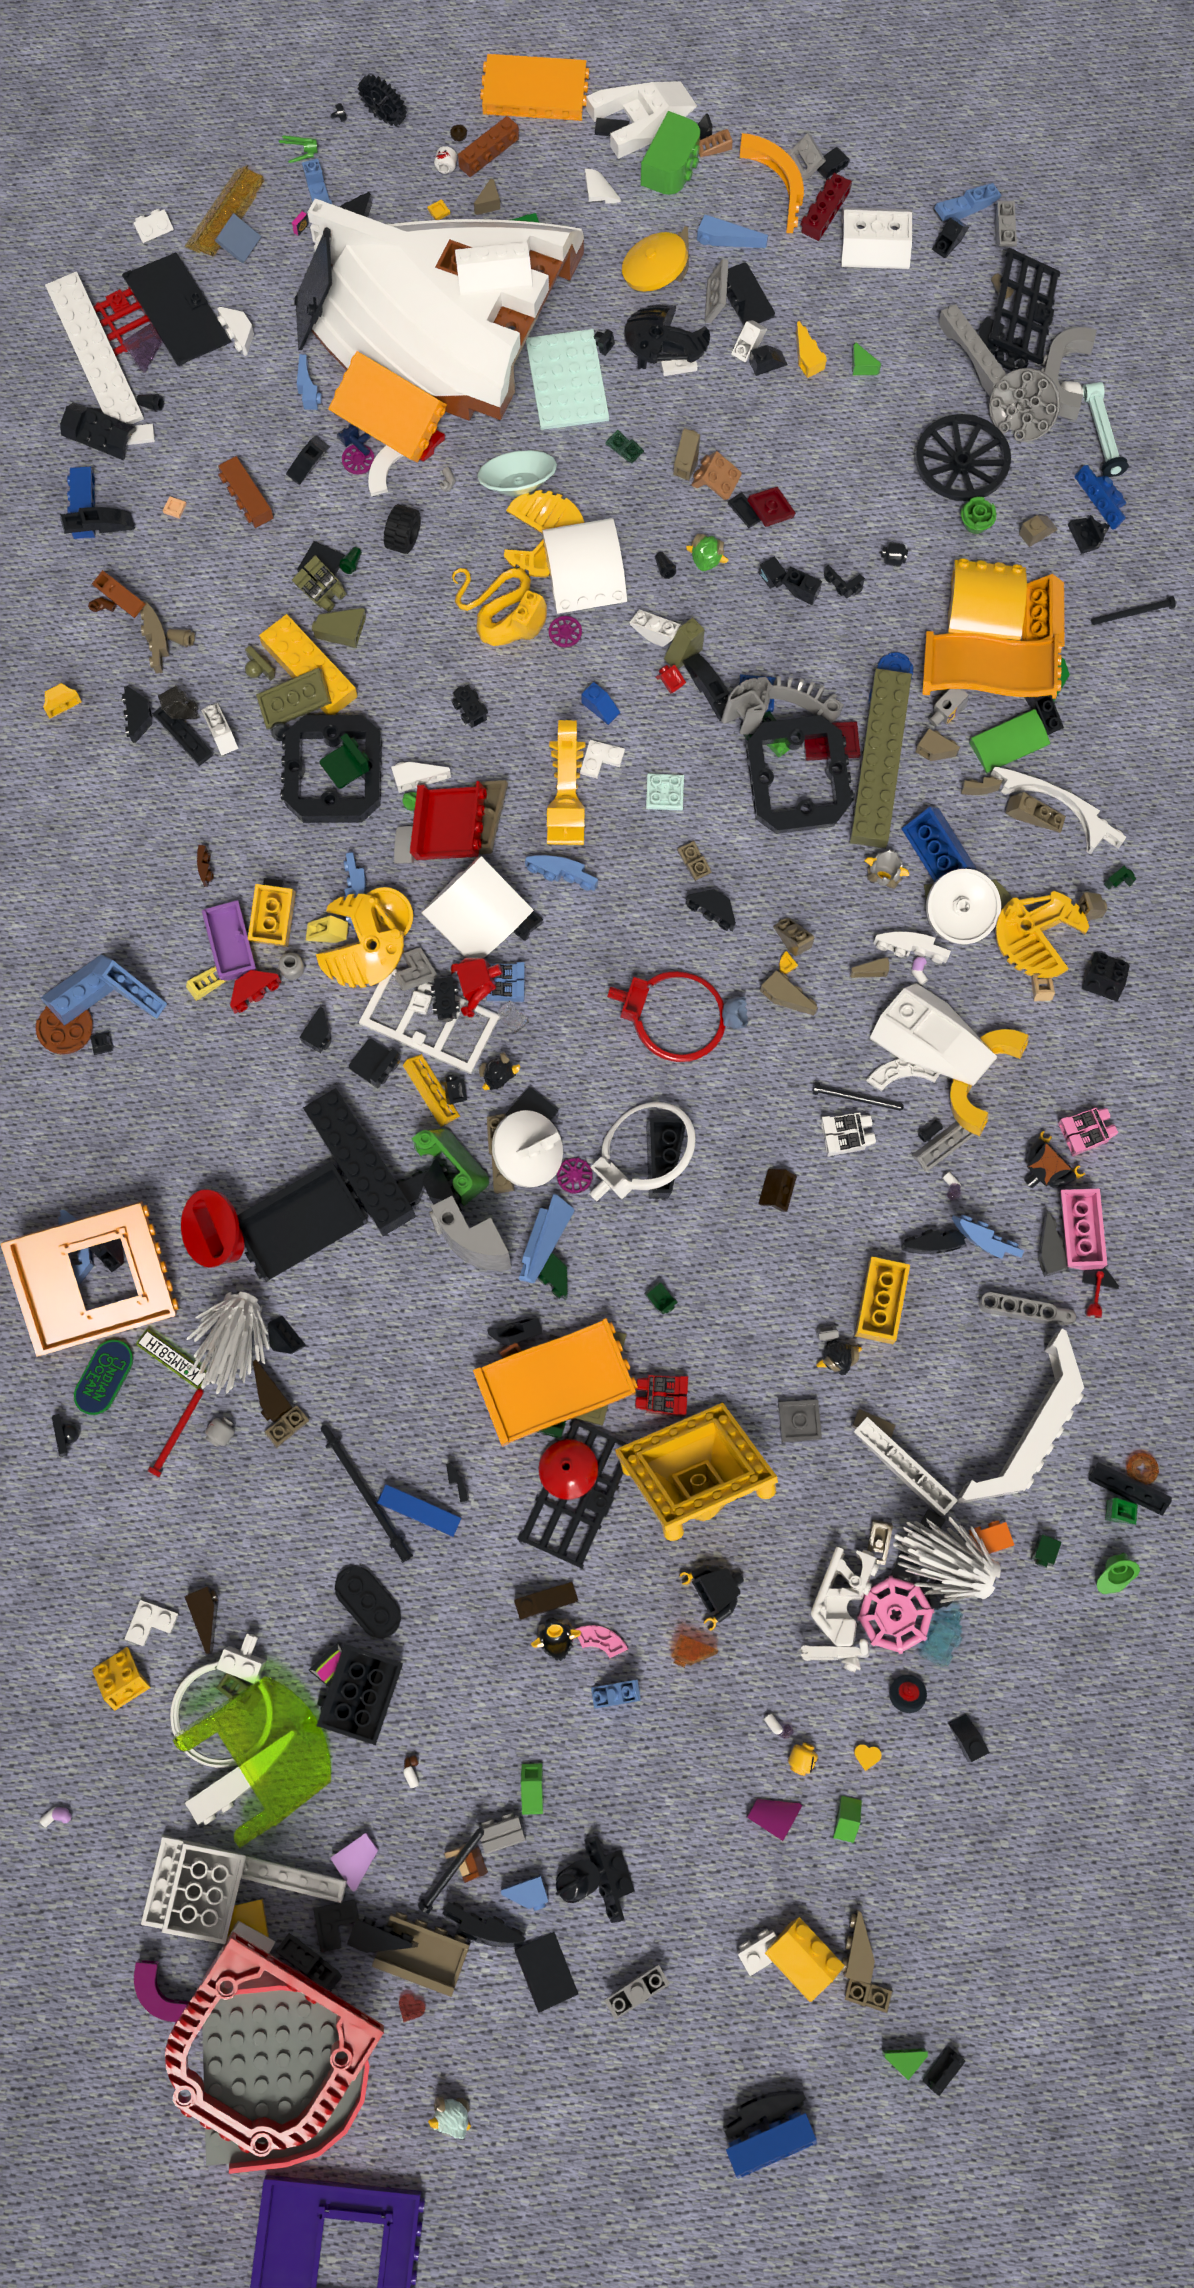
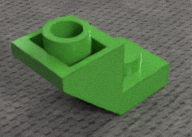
M542 1763L522 1764V1815L543 1814Z

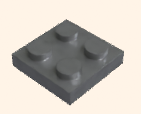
M818 1400L778 1402L782 1443L822 1440Z

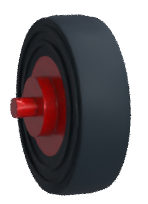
M902 1675L891 1684L889 1697L894 1707L905 1713H914L924 1706L927 1699V1690L923 1682L911 1675Z

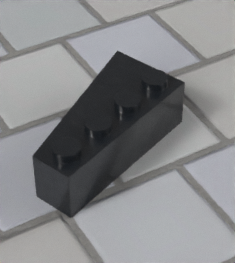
M650 1118L647 1122L648 1179L664 1176L677 1166L686 1127L682 1119ZM674 1180L662 1187L649 1190V1199H668L673 1190Z

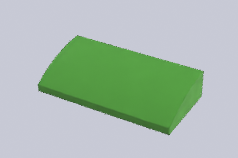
M1034 709L972 737L969 744L985 772L989 773L994 767H1002L1050 745V741L1044 725Z

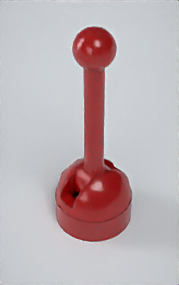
M1098 1271L1096 1273L1098 1279L1094 1303L1088 1306L1086 1316L1091 1317V1315H1094L1095 1318H1102V1307L1098 1304L1101 1279L1104 1277V1273Z

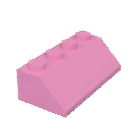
M1100 1189L1060 1190L1067 1267L1079 1270L1103 1269L1107 1266Z

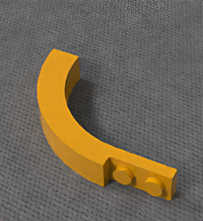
M742 133L739 158L763 163L774 170L784 182L789 196L786 233H793L794 227L797 228L798 216H795V213L799 212V205L802 206L804 197L803 180L797 165L788 153L775 143L759 136Z

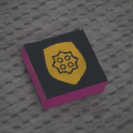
M303 211L292 221L294 234L298 236L309 225L307 214Z

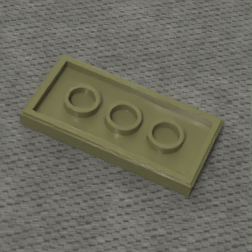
M320 668L256 694L266 729H271V726L276 722H289L332 703Z

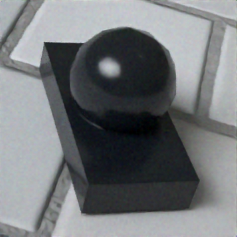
M60 1414L52 1415L59 1457L68 1456L65 1443L75 1442L80 1436V1431L73 1424H66L62 1427Z

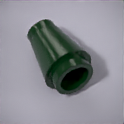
M353 547L340 560V569L344 573L352 574V572L356 571L362 554L361 550Z

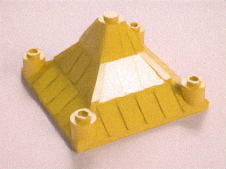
M720 1403L615 1449L623 1473L631 1476L636 1486L660 1521L664 1537L670 1541L678 1540L684 1535L683 1523L690 1519L699 1521L710 1520L727 1503L750 1494L752 1491H756L757 1496L762 1499L773 1497L777 1491L775 1484L778 1483L777 1475L724 1403Z

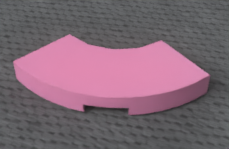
M596 1625L575 1628L581 1631L578 1639L582 1648L589 1646L598 1647L605 1651L609 1658L628 1650L623 1640L607 1628Z

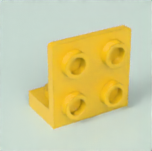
M128 1647L92 1669L103 1699L114 1711L150 1689L147 1680L139 1673Z

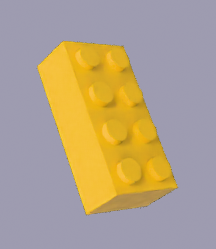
M877 1257L870 1258L854 1336L892 1345L896 1342L909 1275V1264Z

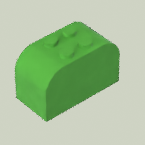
M670 111L667 112L641 162V186L662 194L671 195L681 191L686 181L691 180L692 169H696L699 163L698 154L700 150V128L695 121Z

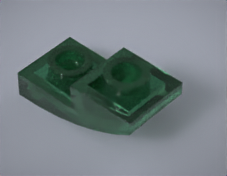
M619 430L605 443L632 464L644 453V450L633 439L629 441Z

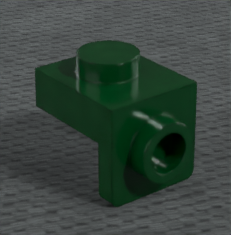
M659 1281L644 1293L654 1308L661 1314L671 1312L675 1308L674 1305L678 1303Z

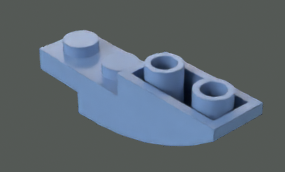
M994 183L966 190L964 196L939 202L934 209L942 221L949 220L950 217L960 220L987 208L1000 199L1002 195Z
M353 852L346 853L347 860L344 861L345 871H349L350 877H347L348 888L345 889L344 900L349 894H355L354 898L358 894H366L364 868H356ZM346 917L348 924H351L352 929H355L351 917Z
M547 855L529 856L525 859V866L530 872L543 874V877L548 881L555 880L559 882L561 876H563L565 881L569 883L576 882L586 891L590 889L595 891L598 886V879L584 873L585 865L577 861Z
M961 1214V1217L952 1216V1220L960 1232L977 1247L1001 1259L1005 1252L1022 1258L1024 1250L1018 1248L1019 1244L1007 1240V1243L1002 1242V1237L994 1235V1231L988 1228L989 1224L979 1220L976 1224L971 1222L973 1218Z

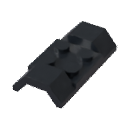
M75 402L66 407L60 423L61 436L123 461L129 436L136 431L135 426Z

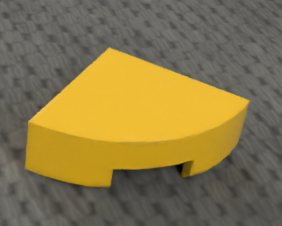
M787 951L782 955L779 963L780 973L787 975L798 967V964Z

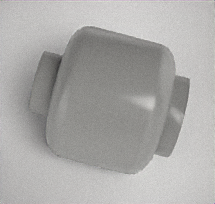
M287 953L280 958L279 969L286 979L295 980L302 976L304 964L299 955Z
M223 1417V1419L214 1418L205 1430L207 1435L205 1439L216 1447H219V1445L225 1446L235 1433V1430L231 1427L234 1423L226 1417Z

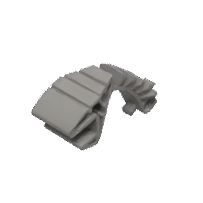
M780 676L776 677L773 685H771L766 677L752 678L740 683L731 692L721 722L726 724L741 717L744 721L739 733L754 734L761 724L764 713L768 709L770 699H779L801 706L816 716L822 715L832 723L840 716L844 704L836 700L838 695L835 694L830 696L824 704L821 703L820 700L825 689L822 685L816 697L813 698L811 693L815 685L814 682L810 683L807 693L801 692L804 679H800L797 689L790 688L793 679L791 677L788 678L785 686H780Z

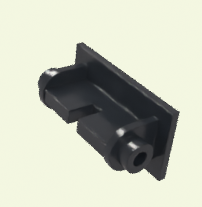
M948 2046L922 2081L935 2094L940 2096L966 2061Z

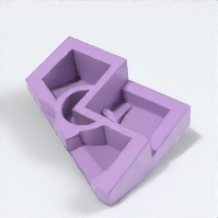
M366 1832L331 1857L343 1879L347 1880V1884L353 1892L357 1890L378 1849Z

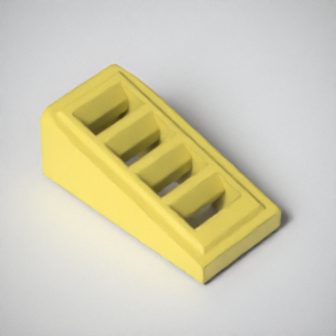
M216 966L187 981L186 988L196 1001L226 982L221 979L217 980L213 974L217 971ZM210 976L214 983L211 984L207 977ZM202 980H203V981L205 982V984L207 985L206 987H204V986L202 985V983H201Z

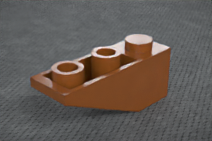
M103 570L92 583L95 588L134 618L146 605Z

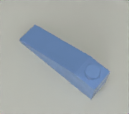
M704 215L698 228L697 241L703 245L766 248L768 235Z
M102 957L92 971L101 981L156 1019L167 1005L165 1001L111 959Z

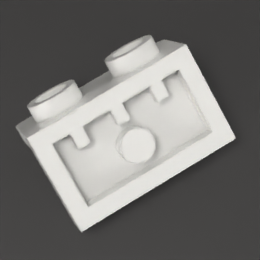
M765 1929L757 1934V1940L752 1943L748 1940L739 1946L740 1950L737 1951V1954L750 1976L772 1963L765 1952L777 1938L773 1930L769 1932L768 1929Z

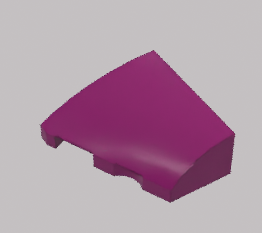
M756 1799L746 1817L783 1841L802 1805L800 1803Z

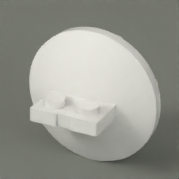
M524 1110L508 1115L499 1123L493 1135L492 1155L497 1168L508 1181L517 1186L531 1188L549 1182L556 1175L562 1163L563 1145L559 1132L548 1118L540 1113Z

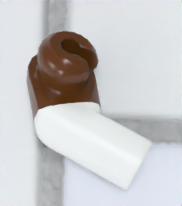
M416 1755L407 1756L404 1760L403 1773L410 1788L419 1785L413 1769L414 1766L419 1764Z

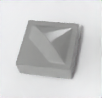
M835 1326L815 1329L817 1338L820 1341H831L839 1338V1333Z

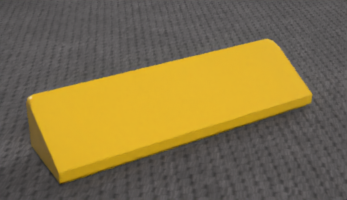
M423 1055L407 1059L403 1067L440 1127L460 1117L454 1105L447 1104L445 1091Z

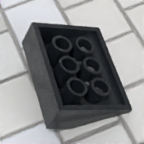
M344 1644L316 1726L376 1745L403 1663Z

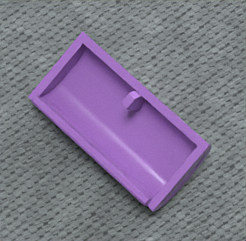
M239 901L202 910L219 979L224 981L234 980L250 970L256 971Z

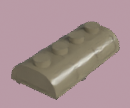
M506 780L480 782L486 788L487 798L484 800L485 815L482 818L483 832L480 837L482 846L479 850V855L491 854L493 852L508 788Z

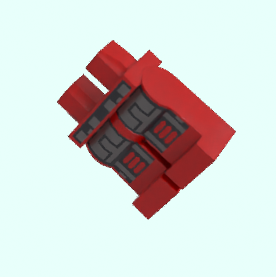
M648 1375V1378L637 1379L638 1388L636 1390L647 1391L646 1398L636 1397V1409L646 1410L645 1413L686 1416L688 1376Z

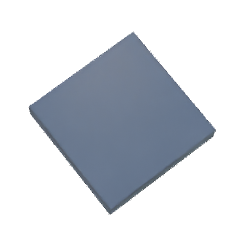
M233 213L215 239V242L239 262L244 263L261 236Z

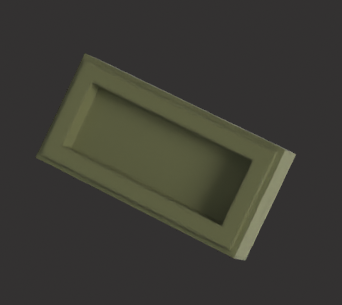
M248 646L245 652L251 661L246 663L245 673L251 678H257L263 673L270 681L275 678L273 668L252 646Z

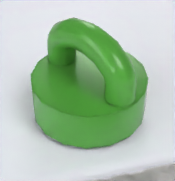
M409 792L403 795L404 808L409 811H415L417 793Z

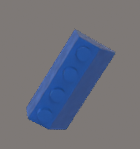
M927 808L902 828L934 882L953 870L976 869L939 808Z
M801 2112L790 2115L789 2121L781 2124L780 2120L770 2124L769 2130L763 2133L760 2129L750 2133L749 2139L743 2142L740 2138L730 2142L726 2152L737 2179H740L817 2144V2139L806 2113L801 2115Z

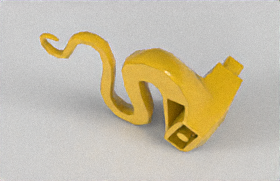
M458 568L453 572L452 579L456 584H458L455 581L457 573L463 572L466 575V580L455 596L456 605L459 609L465 611L481 605L506 580L510 578H518L520 580L518 588L497 597L484 605L478 612L476 632L482 642L493 646H500L520 639L530 640L537 636L545 625L547 619L545 600L541 595L529 591L531 579L522 568H510L501 573L476 600L469 604H463L461 597L471 582V574L465 568ZM521 601L519 605L501 621L497 623L492 622V617L495 614H497L504 608Z

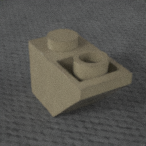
M929 728L919 742L915 752L929 761L956 757L960 746L955 741L943 737L938 731H933Z

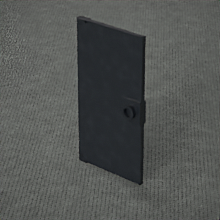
M325 227L323 230V235L298 293L294 298L298 351L303 349L313 325L322 316V305L332 285L331 230L328 227Z
M176 252L122 274V277L177 366H181L192 359L231 343L224 328Z

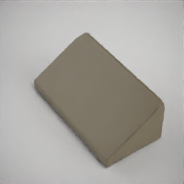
M861 1409L858 1410L851 1427L856 1429L868 1417L890 1438L892 1437L896 1425Z

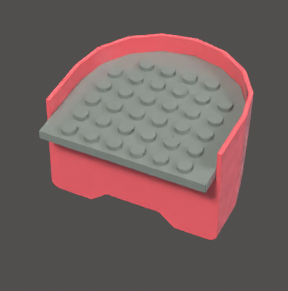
M264 1970L260 1978L251 1979L239 1984L237 1993L233 1998L227 2000L220 1999L203 2024L204 2092L251 2121L267 2117L279 2124H284L298 2117L308 2106L332 2067L330 2063V2049L339 2040L336 2027V2017L338 2015L317 2002L316 2004L309 2002L303 1993L290 1990L285 1985V1982ZM224 1981V1988H231L233 1986L231 1981ZM338 2052L336 2054V2057L339 2059L347 2056L345 2052ZM368 2060L355 2081H352L327 2123L315 2137L300 2146L289 2147L285 2150L272 2149L268 2155L259 2157L251 2152H243L238 2147V2144L231 2140L226 2141L222 2139L214 2129L211 2128L209 2130L205 2128L206 2166L229 2164V2174L289 2167L321 2156L347 2134L365 2101L370 2067ZM264 2137L257 2139V2142L261 2144L268 2141Z

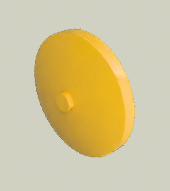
M670 232L655 233L643 238L629 250L624 258L622 274L626 283L632 289L643 292L654 291L668 285L683 271L688 259L687 247L680 236Z

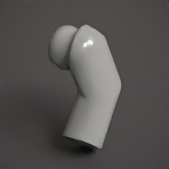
M445 467L442 470L445 480H443V483H440V488L444 492H449L456 480L451 469Z

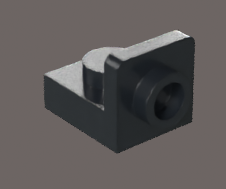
M533 911L513 932L526 941L530 933L539 927L544 919Z
M452 1074L445 1076L443 1080H439L440 1084L444 1085L447 1104L451 1105L467 1101L464 1078Z

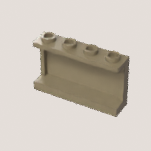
M396 1911V1914H391L387 1925L395 1928L394 1932L399 1935L403 1932L413 1936V1941L419 1943L418 1947L378 1951L372 1967L452 1997L470 1943L467 1942L468 1938L456 1934L455 1937L447 1935L448 1931L437 1926L434 1930L427 1927L428 1923L420 1919H416L413 1922L408 1920V1915Z

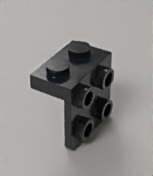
M1094 952L1090 970L1082 989L1117 1002L1126 985L1130 965L1124 960L1110 957L1105 953Z
M368 1039L349 1064V1069L378 1089L381 1084L383 1085L387 1081L391 1071L399 1065V1052L393 1048L389 1051L373 1039Z

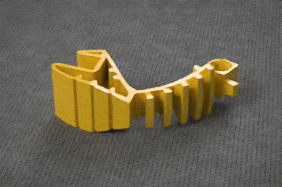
M558 720V741H549V747L555 749L551 751V756L558 759V761H553V767L558 768V772H554V777L558 778V784H556L558 793L555 799L547 806V844L584 845L585 807L576 795V789H578L576 779L580 778V773H576V769L582 767V762L576 760L583 757V751L578 750L585 748V742L577 741V720Z

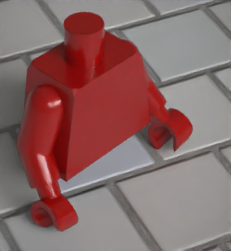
M465 958L458 964L451 965V975L457 971L463 996L469 1001L468 1006L460 1009L463 1016L473 1017L475 1015L473 1009H476L479 1002L496 988L494 977L503 974L499 963L490 966L483 958Z

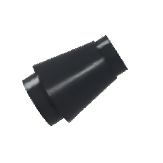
M139 394L136 398L138 405L155 412L161 411L164 407V399L159 394Z
M663 552L657 553L655 560L660 575L665 579L672 578L676 574V565Z

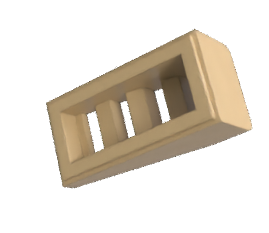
M1040 973L1032 975L1034 1001H1052L1055 994L1052 978L1037 979ZM1039 984H1047V986L1039 987Z

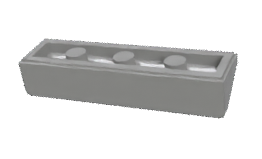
M956 1121L912 1154V1156L923 1170L927 1172L975 1136V1134L969 1133Z

